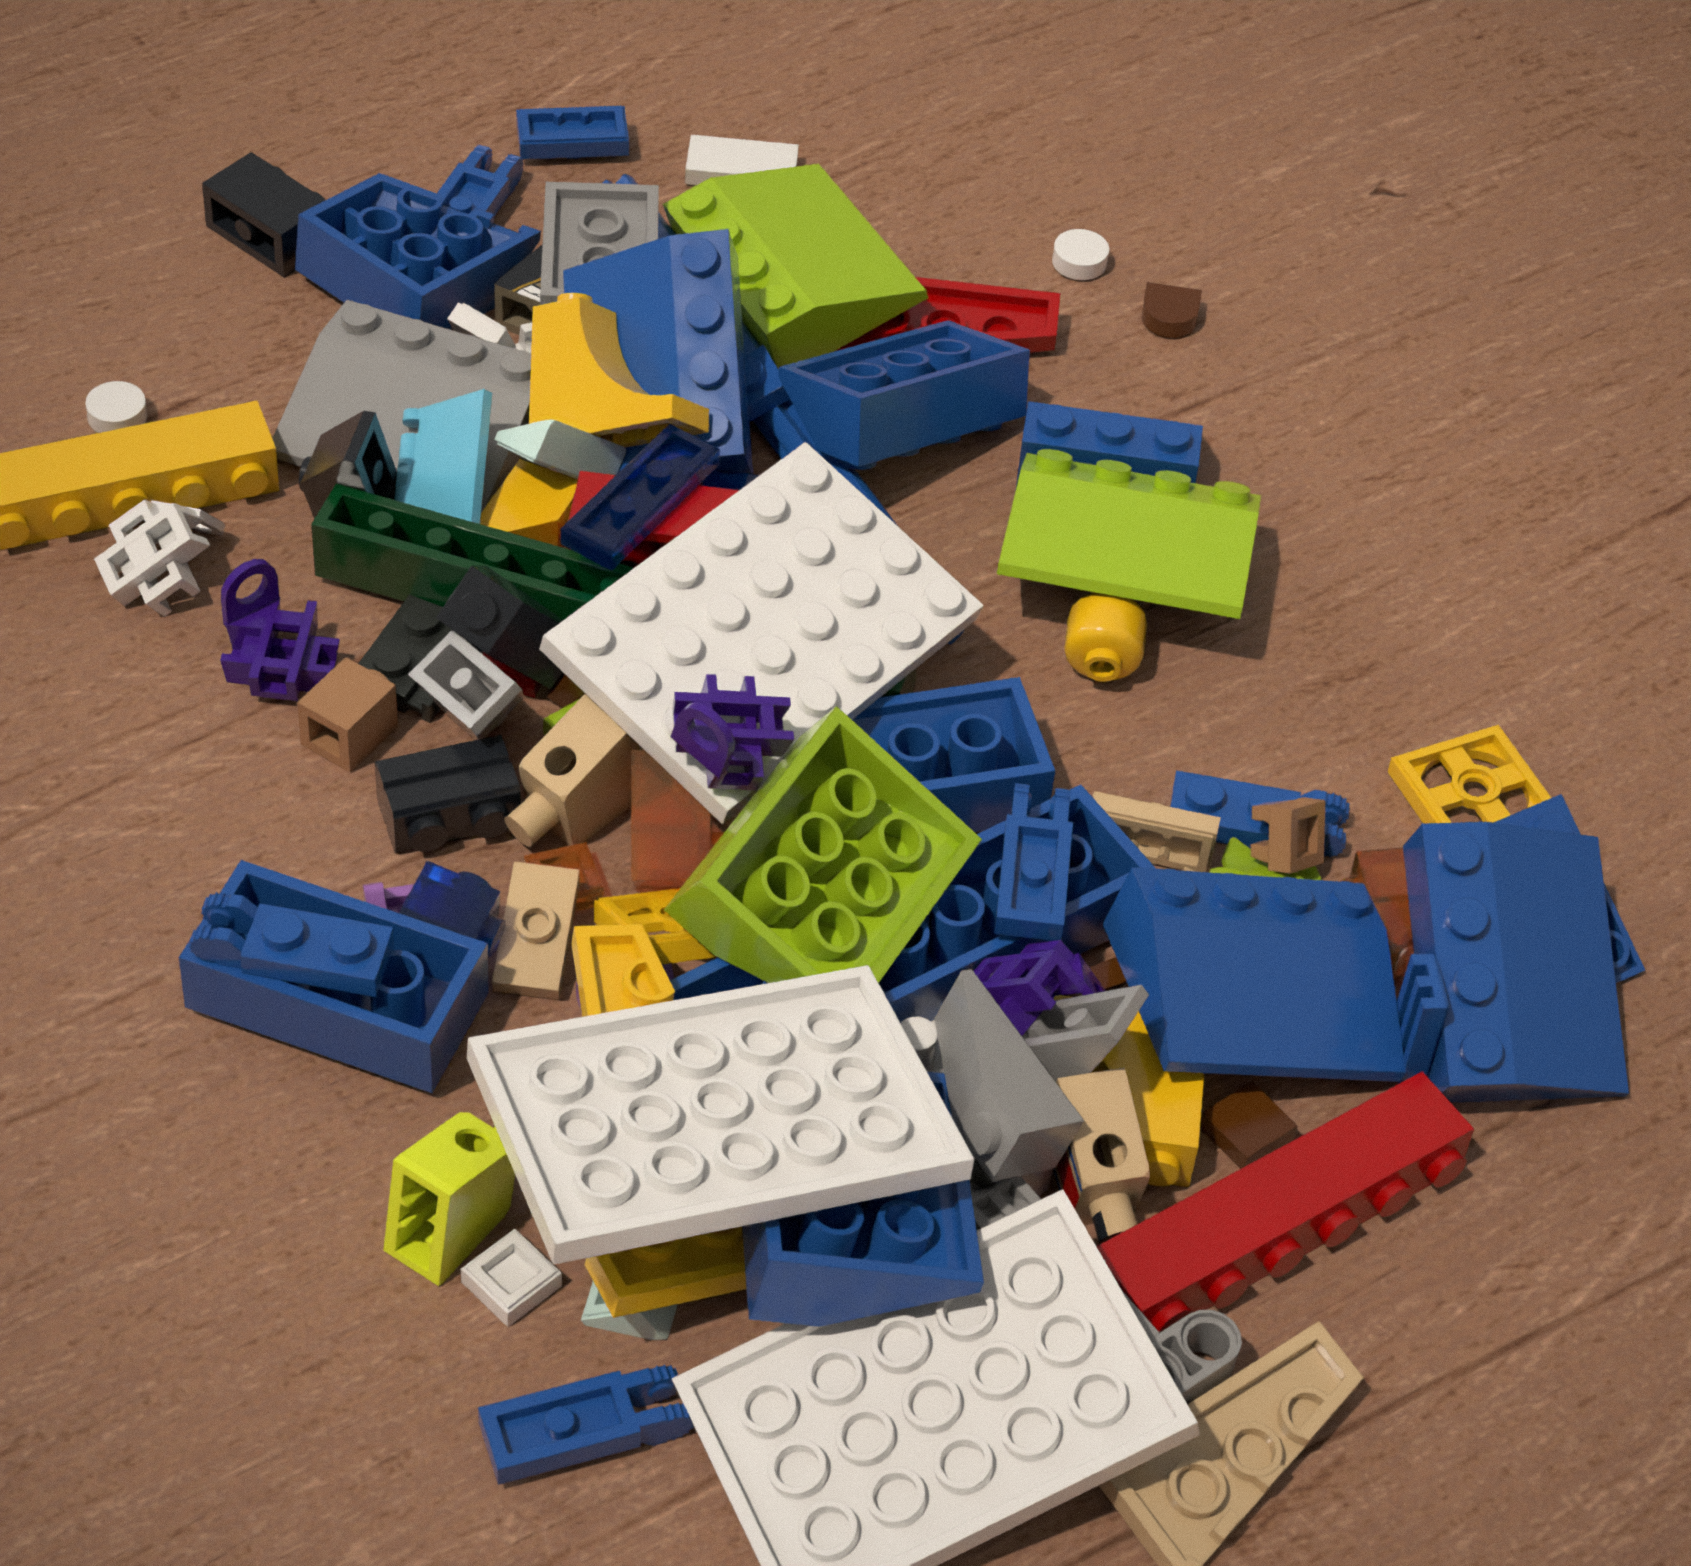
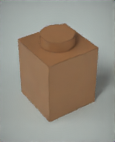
M347 657L339 662L297 702L301 745L350 773L398 727L396 685L390 682L382 673L373 669L368 670Z

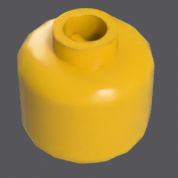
M1095 592L1081 597L1072 605L1067 619L1064 644L1067 662L1078 673L1096 681L1107 682L1131 675L1139 668L1144 656L1147 630L1144 610L1133 599Z

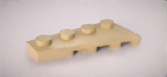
M1320 1321L1187 1404L1198 1422L1199 1436L1100 1484L1099 1487L1158 1566H1203L1356 1390L1363 1380V1376Z

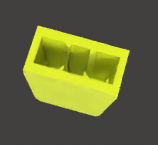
M459 1112L393 1160L383 1251L437 1286H440L506 1216L511 1206L515 1173L495 1125L492 1127L469 1112Z

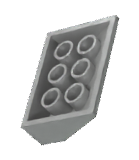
M346 300L319 333L272 439L276 447L277 460L301 467L306 457H312L321 434L365 410L376 413L397 470L401 435L404 433H418V429L403 425L402 420L405 409H419L486 389L493 394L482 512L519 459L527 461V459L497 445L498 441L494 439L498 431L529 424L531 353L425 323L421 320L384 311L366 304Z

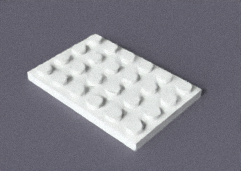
M804 442L544 634L539 650L719 822L724 824L746 806L803 733L836 706L851 720L854 719L977 620L984 605L808 443ZM706 674H715L717 676L718 690L740 691L744 676H755L756 696L790 697L791 707L783 717V727L786 731H794V741L783 757L762 756L764 778L757 790L709 789L707 786L706 767L691 754L676 752L675 741L670 737L674 728L672 712L674 692L701 693ZM720 715L726 723H740L739 716ZM756 722L757 729H760V723ZM728 765V772L745 773L744 766Z
M869 965L468 1038V1063L553 1265L971 1179L974 1157Z
M1063 1189L977 1230L984 1279L980 1293L822 1327L785 1323L672 1378L680 1399L691 1418L693 1426L760 1566H937L1200 1435L1197 1420Z

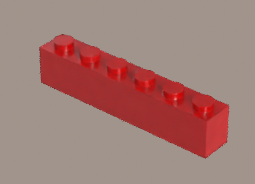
M1422 1071L1096 1247L1120 1289L1160 1333L1190 1313L1206 1310L1212 1306L1221 1309L1231 1305L1244 1294L1248 1286L1268 1275H1271L1273 1278L1285 1275L1302 1260L1304 1255L1324 1244L1327 1247L1341 1244L1354 1233L1358 1225L1378 1214L1382 1217L1395 1214L1408 1203L1412 1195L1433 1184L1436 1188L1447 1185L1466 1166L1465 1156L1474 1128Z

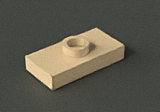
M1094 791L1093 798L1152 864L1180 870L1187 867L1195 872H1209L1221 817Z
M514 861L492 979L493 991L560 999L580 884V870Z

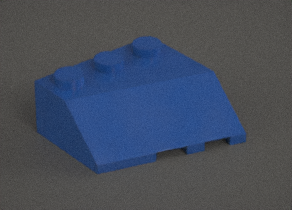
M378 173L298 214L295 270L342 302L350 300L451 330L453 328L447 318L458 302L460 304L465 303L482 314L495 308L494 284L533 252L540 241L541 231L522 225L518 232L494 224L495 214L476 207L469 214L442 205L440 194Z

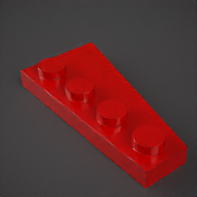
M915 277L926 289L928 299L835 351L947 320L1029 349L1030 352L1054 351L1061 293Z

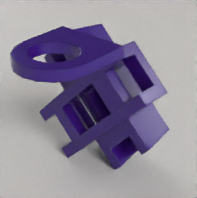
M253 559L244 562L230 573L221 589L223 625L227 628L233 648L231 654L222 653L220 659L226 681L228 683L249 685L251 696L298 701L300 691L309 692L335 667L340 639L315 636L318 628L317 601L307 600L304 613L281 610L278 575L270 563L264 559ZM255 574H262V582L254 593L242 599L236 598V592L245 579ZM279 631L298 633L297 640L277 638Z
M706 674L701 693L674 692L672 708L674 728L670 737L675 741V750L679 753L691 754L706 767L707 786L709 789L757 790L764 778L762 756L783 757L794 741V731H786L783 727V717L791 707L790 697L756 696L755 676H744L740 691L718 690L717 676L715 674ZM720 715L739 716L740 723H726ZM756 722L760 723V729H757ZM728 765L744 766L745 773L728 772Z
M1061 940L1027 944L1020 954L984 958L973 971L1021 1036L1024 1035L1042 1011L1053 1008L1056 1004V1001L1053 999L1055 996L1075 993L1088 995L1105 991L1079 952L1074 955Z

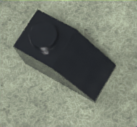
M364 410L321 434L312 457L308 456L304 459L299 473V487L304 492L314 518L335 484L394 499L397 470L376 413Z
M471 566L436 618L487 655L549 689H553L564 672L539 648L543 635L561 623L563 619L490 567Z

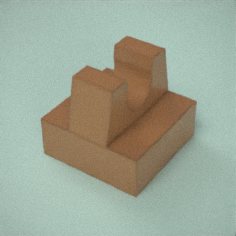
M1302 797L1295 800L1265 802L1252 806V819L1265 821L1269 824V840L1251 844V857L1268 863L1269 871L1288 874L1324 863L1325 800Z

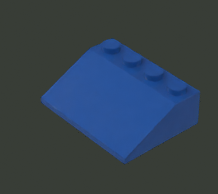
M729 229L669 235L563 270L564 293L589 295L593 298V303L616 312L618 340L623 358L633 378L649 395L674 394L709 409L708 433L626 447V454L616 475L684 484L753 477L738 255Z
M1493 822L1421 824L1403 845L1414 954H1434L1435 958H1438L1449 1004V1010L1428 1078L1451 1103L1627 1096L1629 1094L1598 837Z
M1131 868L1103 922V926L1128 986L1142 985L1149 994L1139 1013L1164 1071L1401 1082L1406 1074L1387 929L1364 883L1181 871L1175 869Z
M927 1071L952 1117L944 1073ZM969 1180L742 1226L749 1320L822 1327L980 1293L984 1284Z

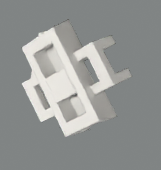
M144 499L109 524L117 543L94 558L110 595L118 602L126 606L142 595L147 606L165 617L172 612L166 600L172 593L179 588L191 596H195L200 592L187 562L207 549L210 544L207 538L193 534L191 529L213 535H223L225 524L201 509L154 500L150 502ZM142 520L145 521L144 524L139 526L137 529L133 530V527L135 525L140 523ZM157 543H159L162 548L160 551H158L155 546ZM168 570L170 575L158 582L156 578ZM120 571H122L124 575L122 578H120L118 575Z

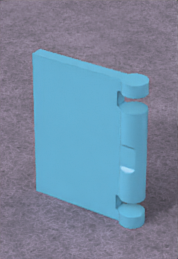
M481 389L419 409L408 408L404 410L403 425L418 429V433H404L401 435L394 500L480 524L492 392Z

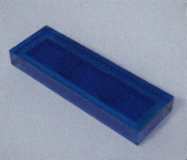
M669 424L561 528V545L612 571L719 466L720 449Z

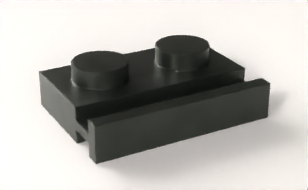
M409 595L358 664L368 670L373 669L382 673L390 682L396 685L398 711L406 713L408 709L422 713V720L431 723L441 708L408 674L452 629L436 618L443 607ZM467 641V642H468L469 644H471L475 649H477L480 653L482 652V650H480L479 648H477L476 646H474L472 643H470L469 641Z

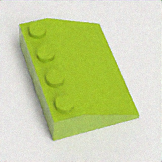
M820 164L711 177L663 204L670 227L676 234L729 229L738 255L742 321L759 344L765 346L778 369L780 366L831 353L928 299L926 289Z
M1042 449L1037 452V455L1026 453L1020 470L999 558L998 575L1236 619L1241 618L1261 495L1251 494L1250 488L1235 482L1219 481L1215 483L1214 487L1191 483L1189 476L1175 471H1158L1155 473V476L1131 472L1132 467L1128 464L1114 460H1099L1096 462V465L1072 461L1073 457L1070 454L1059 450Z
M836 706L797 739L665 907L664 911L713 955L767 983L869 965L879 983L982 839Z

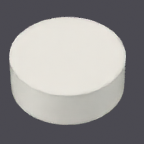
M1085 229L1068 230L1056 238L1052 262L1055 269L1065 277L1074 280L1094 279L1102 275L1106 270L1109 245L1101 235Z
M123 381L106 382L92 389L86 397L88 423L98 433L140 425L146 422L145 396L142 390L134 384Z

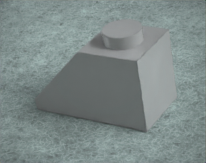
M453 630L408 674L443 712L474 740L486 738L524 699L523 691L515 681Z

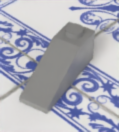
M973 970L961 971L934 1018L952 1119L971 1154L992 1182L1053 1169L1059 1163L1084 1120Z
M1142 985L1055 1000L1056 1004L1053 1008L1042 1011L1022 1038L1055 1082L1057 1078L1091 1073L1119 1042L1149 994Z

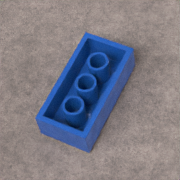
M240 860L219 894L224 892L226 895L244 896L257 907L261 903L393 927L394 946L377 996L371 997L242 973L241 968L218 965L216 962L209 963L206 960L202 961L201 958L195 957V954L190 952L191 948L188 947V942L178 957L185 1008L433 1093L489 993L488 943ZM203 919L198 927H203V925L210 927L212 924H207L208 921ZM237 933L246 940L247 934Z

